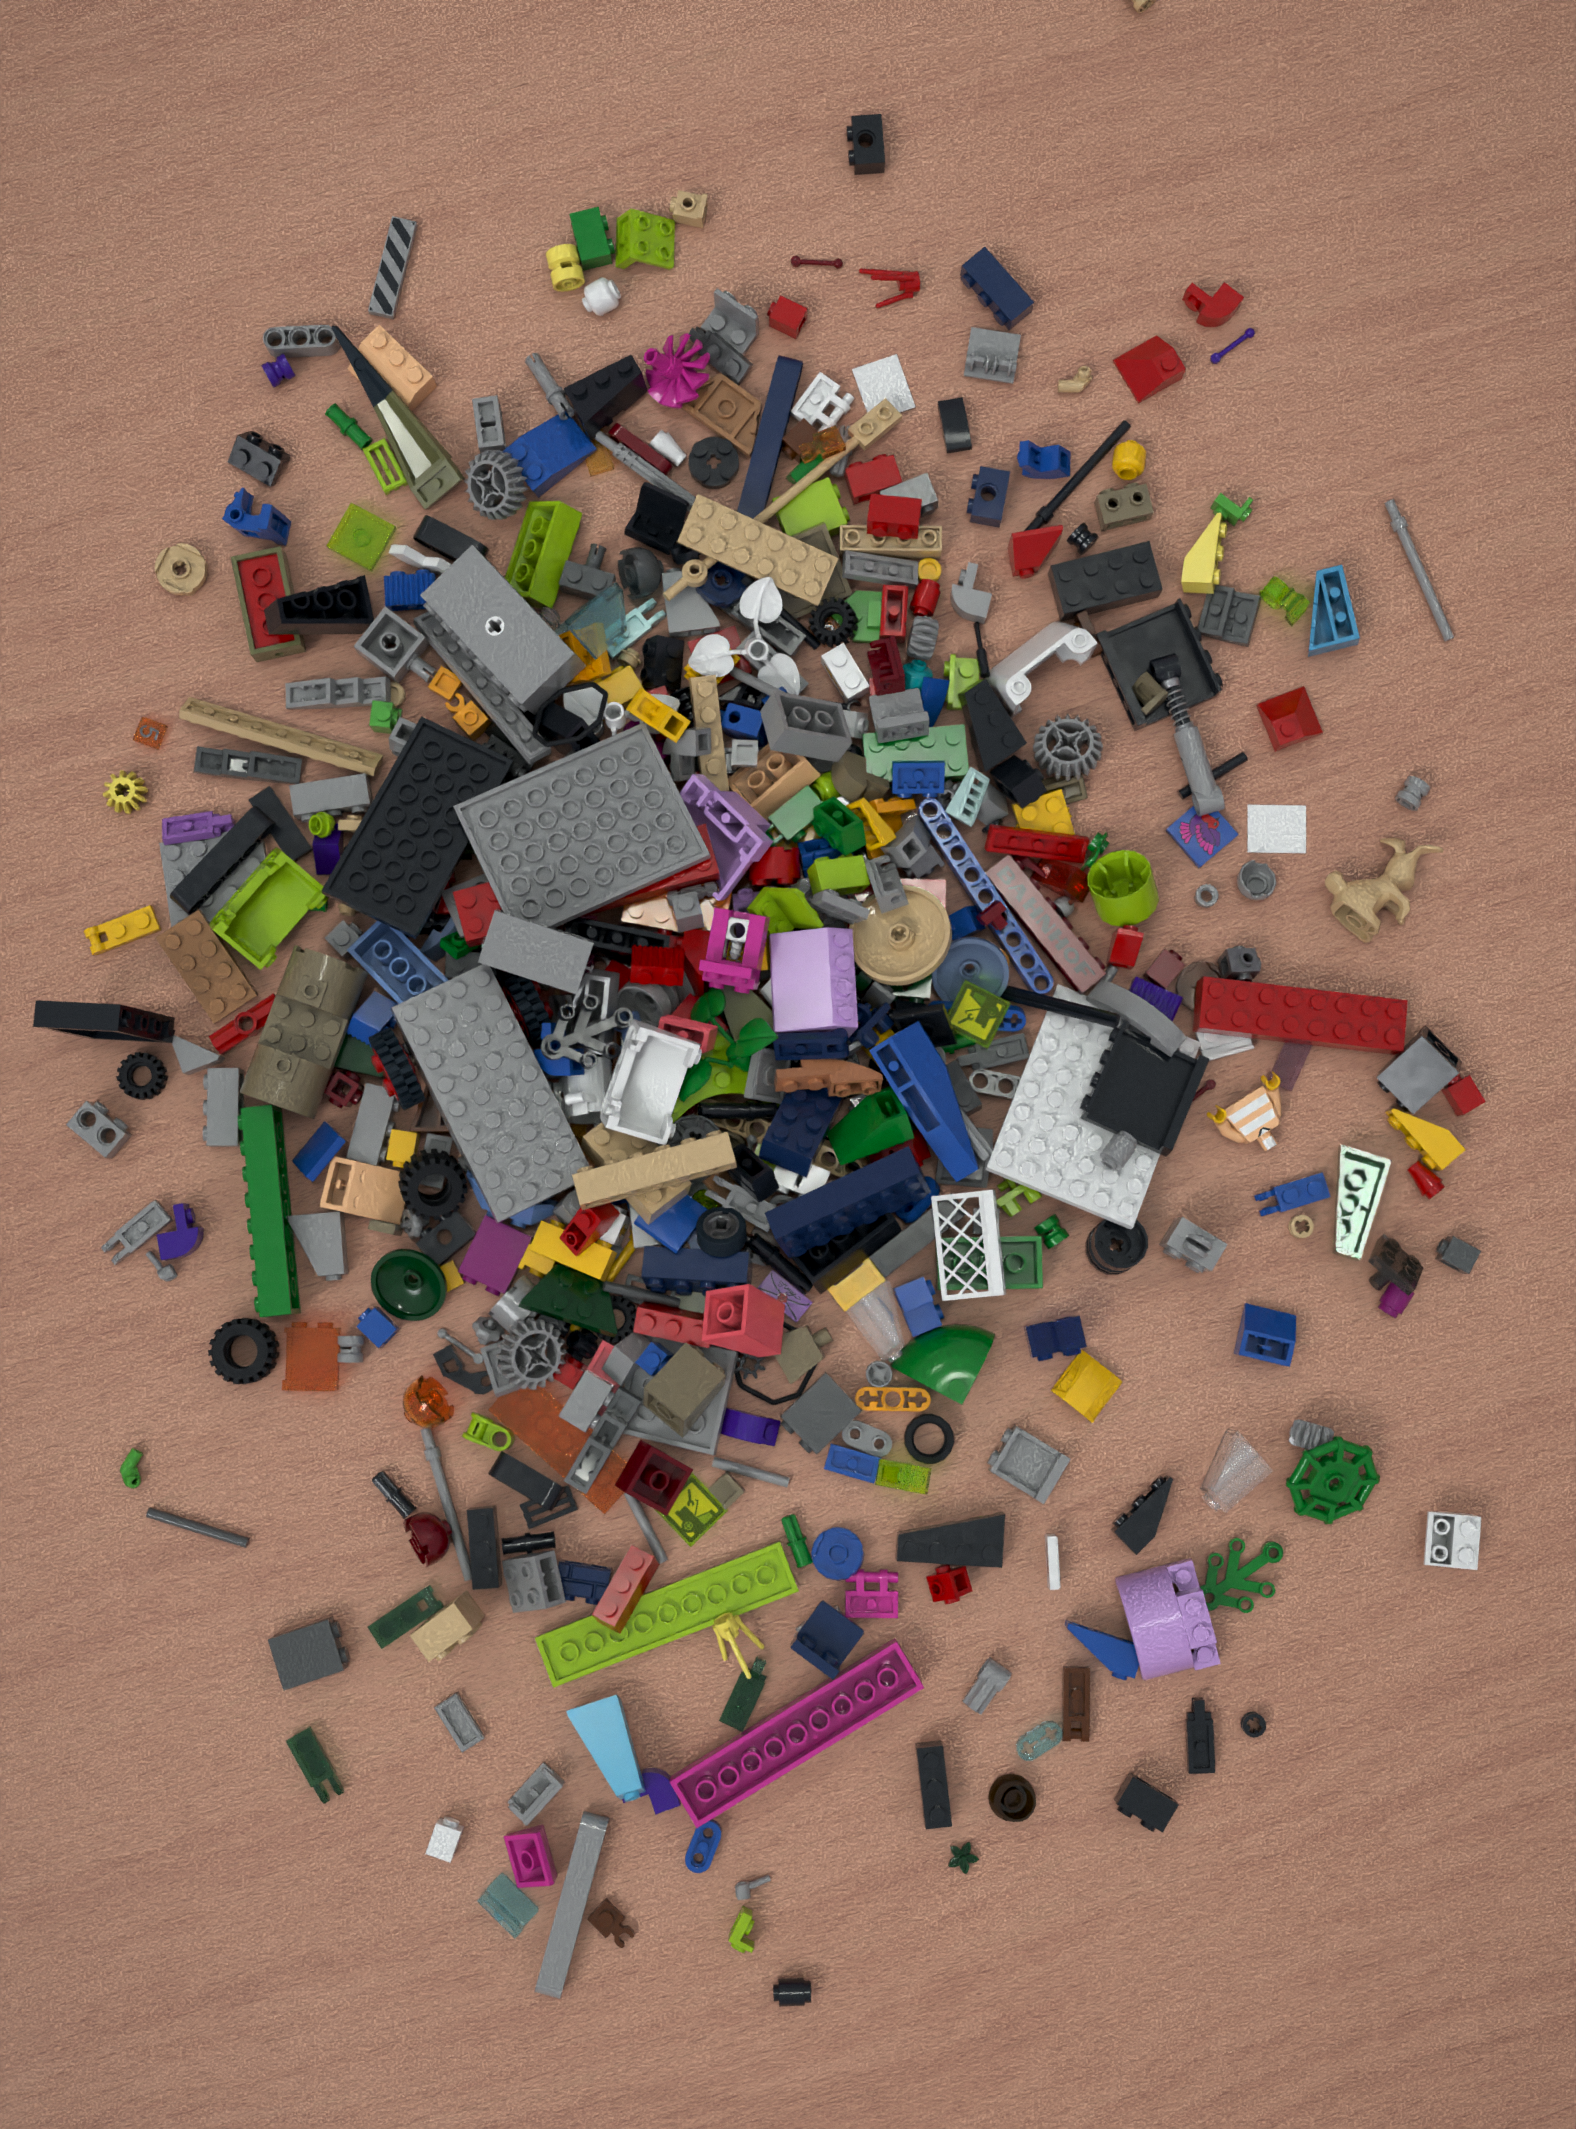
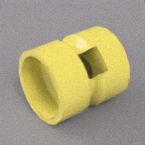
M562 244L552 247L546 252L548 267L552 270L550 276L554 290L565 292L575 290L584 285L585 279L582 267L579 266L581 261L577 246Z

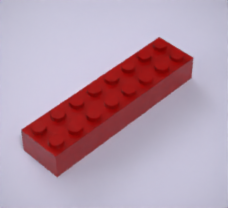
M1204 976L1197 981L1192 1032L1396 1055L1404 1051L1408 1000Z

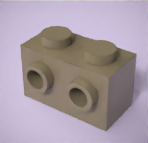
M1131 483L1124 486V489L1114 491L1113 488L1103 490L1099 493L1100 495H1097L1094 502L1101 532L1151 520L1154 513L1147 484Z

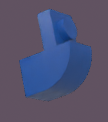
M1029 440L1020 442L1017 459L1019 467L1022 468L1023 476L1033 479H1057L1070 476L1071 452L1059 444L1039 447Z
M975 905L966 906L949 915L952 927L951 942L956 939L971 937L986 929L985 925H981L976 919L979 912Z
M557 1022L542 1023L541 1040L548 1034H553ZM551 1042V1048L558 1050V1045L555 1042ZM572 1048L584 1054V1048ZM534 1049V1055L541 1069L547 1074L553 1076L584 1075V1068L581 1064L564 1057L558 1060H549L544 1057L541 1049Z

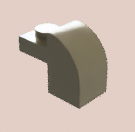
M846 751L838 762H834L831 766L834 787L850 802L857 801L858 798L863 797L869 802L880 799L889 789V780L866 772V758Z

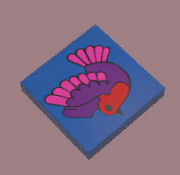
M1194 806L1166 829V832L1198 868L1239 835L1219 811L1198 816Z

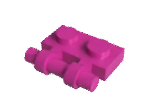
M859 1569L855 1575L845 1579V1582H856V1590H845V1616L847 1618H898V1590H888V1583H898V1572H888V1569H880L879 1572H864V1569ZM864 1582L879 1583V1590H864Z

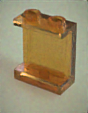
M292 1322L291 1327H284V1333H287L285 1380H282V1391L339 1390L340 1362H337V1354L340 1352L338 1336H340L341 1328H333V1323L318 1322L317 1327H307V1322Z

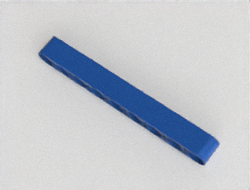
M934 798L924 799L918 808L917 815L930 833L936 847L979 913L994 901L1002 902L1006 908L1002 914L1005 916L1008 925L1001 931L995 930L991 924L987 926L1001 948L1009 956L1010 962L1028 990L1043 995L1047 994L1053 987V978L940 802ZM927 805L933 806L936 809V815L927 817L923 813V808ZM946 827L950 831V837L946 839L940 838L937 835V829ZM954 848L961 849L964 853V858L962 860L953 859L950 854L951 850ZM974 870L978 875L977 881H967L964 876L965 871ZM982 891L989 892L992 897L991 902L987 904L982 903L978 898V894ZM1007 935H1016L1019 938V945L1016 947L1009 946L1006 941ZM1022 956L1032 958V968L1027 969L1021 965L1020 959ZM1042 977L1046 980L1047 987L1045 990H1039L1035 987V978Z

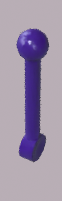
M1246 329L1245 334L1219 353H1213L1210 361L1213 364H1218L1222 356L1245 339L1252 338L1255 335L1254 329Z

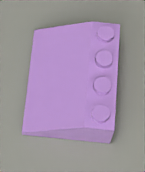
M826 927L770 934L769 953L773 1031L776 1034L832 1032L837 1028H843L847 1031L849 1038L858 1028L853 930Z

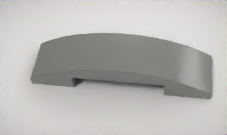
M1100 980L1086 997V1000L1097 1008L1117 1013L1122 1019L1151 1038L1150 1043L1170 1057L1173 1056L1186 1039L1183 1032L1157 1008L1116 984Z

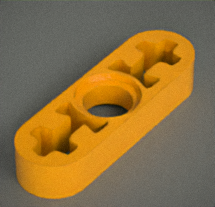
M865 1386L860 1388L855 1394L857 1406L866 1411L920 1412L926 1410L931 1402L929 1393L919 1387ZM864 1391H869L870 1396H878L877 1391H883L881 1394L882 1407H877L878 1401H870L869 1406H864V1402L859 1401V1396H863ZM891 1391H895L900 1395V1402L894 1407L888 1406L885 1402L886 1394ZM903 1391H909L907 1397H915L916 1392H921V1396L926 1397V1402H922L921 1407H916L915 1402H907L908 1407H903L905 1401Z

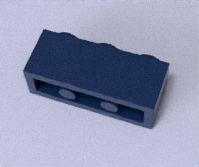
M983 247L962 265L961 281L968 289L972 288L976 292L979 302L984 307L988 306L991 309L998 324L1001 326L1005 325L1010 330L1032 312L1034 301L986 247Z

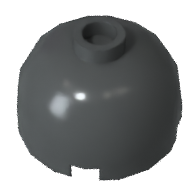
M633 547L620 551L619 555H623V559L618 560V571L623 589L628 587L631 593L627 596L632 600H637L653 594L660 585L661 573H664L662 562L650 550L645 548Z

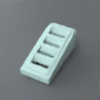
M970 767L945 812L972 827L990 779ZM975 778L979 780L978 785L973 783Z

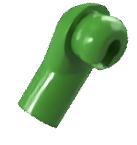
M135 1448L130 1450L120 1467L124 1484L132 1489L137 1488L141 1483L137 1464L143 1456V1453Z

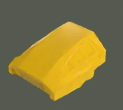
M1080 1349L1050 1391L1093 1423L1123 1381Z

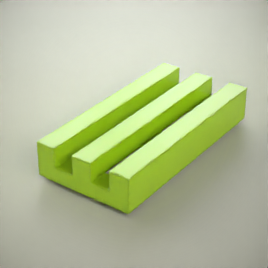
M385 438L362 449L385 495L390 494L393 490H398L401 486L408 485ZM382 446L400 478L398 481H395L379 450ZM372 451H375L391 482L388 486L370 454Z

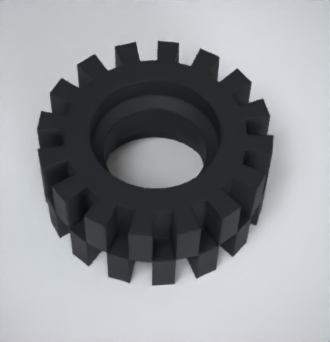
M830 597L828 602L825 598L822 600L823 605L815 606L817 610H812L810 613L813 617L809 618L810 629L823 645L827 644L831 648H833V644L837 647L841 642H844L846 645L849 643L847 638L851 637L853 639L855 636L853 630H858L856 625L858 618L851 606L844 602L843 599L838 598L837 601L835 597ZM833 614L841 615L843 622L838 629L829 631L825 628V621L829 616Z
M136 1052L135 1055L130 1054L127 1056L128 1059L120 1062L122 1066L121 1068L118 1067L117 1072H119V1076H116V1078L120 1082V1089H123L126 1095L140 1100L152 1099L154 1095L158 1096L161 1093V1088H165L164 1081L168 1079V1076L165 1075L167 1069L163 1067L162 1064L164 1063L157 1059L156 1056L145 1052ZM141 1066L149 1068L152 1075L150 1082L144 1086H138L133 1080L134 1071Z
M612 1295L610 1296L613 1310L618 1309L623 1312L625 1322L621 1328L617 1329V1335L614 1338L595 1331L594 1333L607 1342L619 1343L633 1333L637 1310L636 1306L628 1299Z

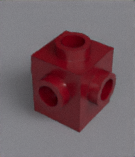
M350 1070L346 1073L342 1071H337L336 1074L333 1073L324 1092L330 1096L328 1101L341 1109L343 1106L351 1107L353 1104L357 1105L362 1099V1089L365 1086L359 1082L361 1077ZM350 1085L351 1089L346 1095L343 1092V1087Z

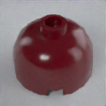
M418 1513L404 1520L405 1532L411 1531V1539L409 1540L411 1547L422 1564L425 1563V1567L437 1563L446 1555L450 1546L449 1535L452 1534L446 1520L441 1522L436 1515L431 1513Z

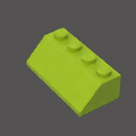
M529 501L505 575V579L534 608H553V604L557 599L562 571L566 560H568L572 552V545L580 527L582 513L561 501Z

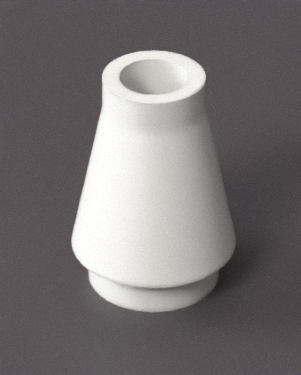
M663 430L649 444L653 450L677 467L687 456L669 432L665 433Z

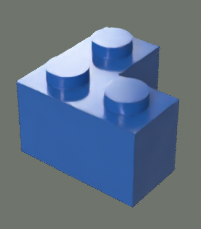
M919 1277L893 1288L912 1337L942 1325L940 1320L944 1319V1315L939 1304H933L932 1295H935L936 1292L931 1280L925 1281L924 1277Z

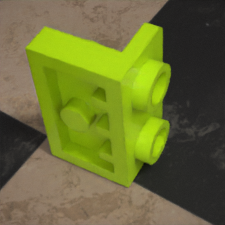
M950 654L949 661H944L943 676L948 677V680H950L945 702H947L946 709L962 710L958 694L979 680L978 659L956 658V654Z

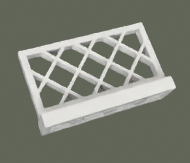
M995 1190L931 1196L942 1301L1006 1295ZM979 1197L980 1208L973 1216L961 1207L968 1198ZM953 1199H962V1201L958 1204ZM949 1200L956 1206L948 1218L939 1213L938 1201ZM959 1209L971 1218L962 1230L950 1222ZM979 1213L981 1216V1222L976 1219ZM940 1218L945 1221V1222L941 1225V1227H940ZM973 1221L982 1227V1235L976 1242L964 1233ZM947 1224L959 1232L950 1245L941 1237V1231ZM961 1236H964L973 1244L965 1256L953 1248ZM982 1239H983L984 1249L979 1245V1243L982 1241ZM942 1243H943L946 1247H948V1248L944 1251V1253H943ZM976 1247L985 1254V1261L979 1268L967 1259ZM950 1250L962 1259L953 1271L944 1264V1257ZM964 1262L976 1270L968 1282H965L956 1274ZM985 1265H986L987 1275H986L984 1272L981 1271V1270L984 1268ZM945 1270H947L950 1273V1275L947 1278L945 1275ZM978 1274L987 1279L988 1291L977 1292L970 1286ZM954 1276L965 1286L958 1294L948 1295L947 1283ZM967 1288L970 1289V1290L973 1292V1293H964V1294H963V1292H964Z

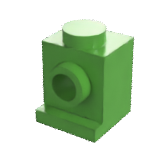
M372 700L369 726L374 732L391 734L399 717H402V709L396 708L392 702Z

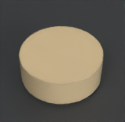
M390 682L391 702L398 708L405 702L406 693L399 683Z

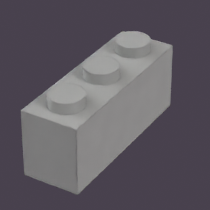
M366 773L289 785L293 815L304 823L309 822L311 816L316 815L318 812H326L333 816V818H339L342 816V813L351 811L352 814H364L373 801L370 779Z
M208 1068L207 1074L204 1075L203 1086L207 1090V1100L203 1102V1113L207 1115V1126L203 1127V1140L207 1141L206 1146L240 1147V1141L243 1140V1130H239L237 1118L241 1114V1108H244V1094L239 1093L244 1082L243 1069Z
M366 1083L346 1158L379 1167L381 1162H386L388 1152L386 1143L391 1135V1129H395V1122H392L394 1113L399 1112L401 1105L394 1095L388 1096L384 1087Z

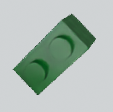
M599 207L570 213V221L583 271L612 264L611 254H615L612 238H606L605 231L609 230L606 215L601 216Z

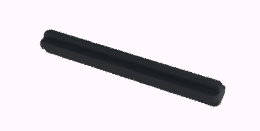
M1007 986L1000 998L1007 1001L1112 1028H1117L1120 1021V1016L1117 1013Z

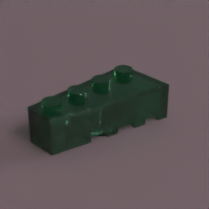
M1342 1144L1338 1147L1333 1254L1355 1261L1361 1260L1392 1160Z

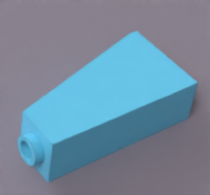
M614 1695L567 1710V1716L615 1795L620 1800L624 1799L625 1802L640 1798V1793L646 1792L620 1697Z

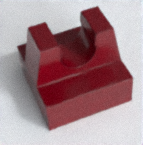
M1001 901L992 902L976 916L981 925L987 926L991 924L995 930L1001 931L1008 925L1001 915L1006 910Z

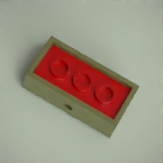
M279 546L232 556L231 562L249 650L254 660L261 662L307 652L303 634L269 635L264 609L276 599L294 594L287 555L282 547Z

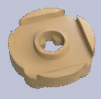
M179 543L176 544L177 546L165 548L160 552L155 562V573L159 583L166 591L174 595L191 596L195 594L206 580L208 572L207 562L201 553L191 545ZM183 564H186L187 572L179 576L175 570L176 566L181 567Z

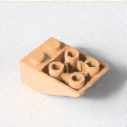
M334 1156L330 1161L319 1207L400 1225L403 1216L402 1212L405 1207V1201L402 1198L398 1183L400 1181V1171Z

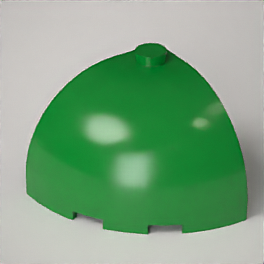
M965 1324L939 1326L910 1340L900 1349L889 1366L962 1405L988 1355L995 1333L977 1326Z

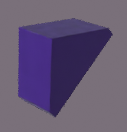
M338 824L334 826L335 830L332 831V834L325 838L314 835L312 846L317 875H331L341 854H343L344 832L338 830Z

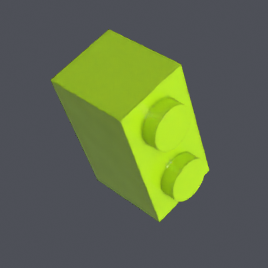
M850 853L846 856L841 855L837 859L820 857L815 859L814 863L807 869L813 896L825 889L836 891L839 893V896L862 893L870 885L863 855L853 856Z

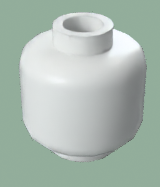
M601 277L585 286V297L582 298V302L588 312L593 311L596 315L603 316L618 307V299L621 298V295L612 279L608 281L606 278Z

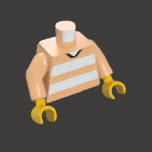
M1272 1071L1273 1077L1270 1081L1264 1075L1261 1076V1081L1266 1088L1264 1086L1258 1087L1225 1109L1215 1105L1217 1108L1216 1115L1210 1112L1206 1114L1208 1118L1214 1121L1222 1136L1237 1143L1249 1144L1257 1139L1264 1151L1278 1144L1270 1132L1271 1129L1280 1124L1279 1119L1281 1117V1096L1278 1087L1280 1085V1078L1274 1071Z

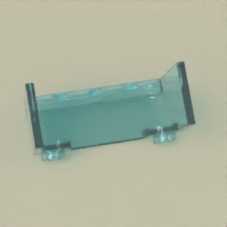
M617 582L579 607L554 630L558 635L570 630L595 660L611 645L616 647L626 638L624 635L627 630L623 589Z

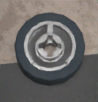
M714 1207L705 1211L698 1218L696 1224L697 1241L705 1253L716 1257H727L739 1252L744 1247L747 1239L746 1223L740 1212L733 1208Z

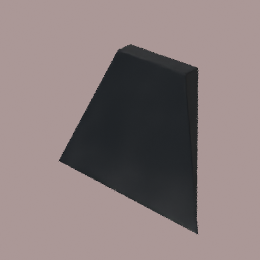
M741 682L720 695L718 699L719 705L727 708L729 703L760 711L764 706L761 699L768 695Z

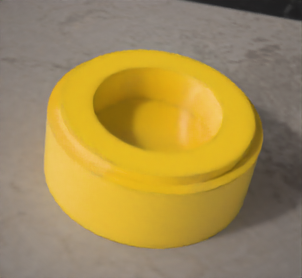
M933 558L922 559L918 563V580L921 582L922 579H930L937 582L942 571L940 563Z

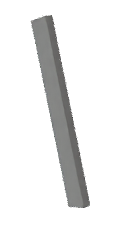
M426 612L414 618L416 628L426 637L430 645L529 765L551 754V747H545L533 737L534 727L519 708L491 680V676L478 666L473 660L474 658L456 642L457 640L441 626V622L435 616Z

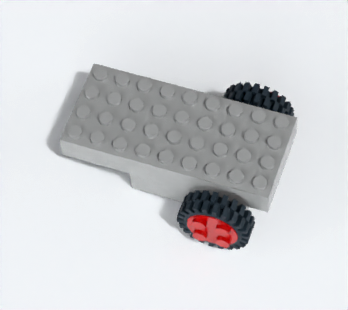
M482 964L391 1007V1012L403 1034V1040L411 1057L405 1053L390 1027L368 1037L374 1053L371 1056L372 1064L377 1073H383L385 1077L382 1080L383 1086L388 1096L394 1095L403 1110H407L425 1101L424 1093L415 1073L414 1066H417L460 1155H463L498 1224L575 1186L572 1174H576L578 1169L587 1167L589 1164L530 1047L531 1045L535 1048L541 1044L542 1023H551V1016H553L547 1001L543 1003L540 998L542 991L538 982L504 972L498 976L501 983L499 985L491 967Z

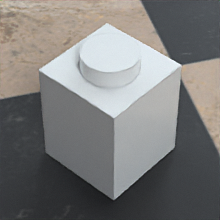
M451 1817L439 1818L425 1854L451 1863L464 1826L459 1825V1821Z

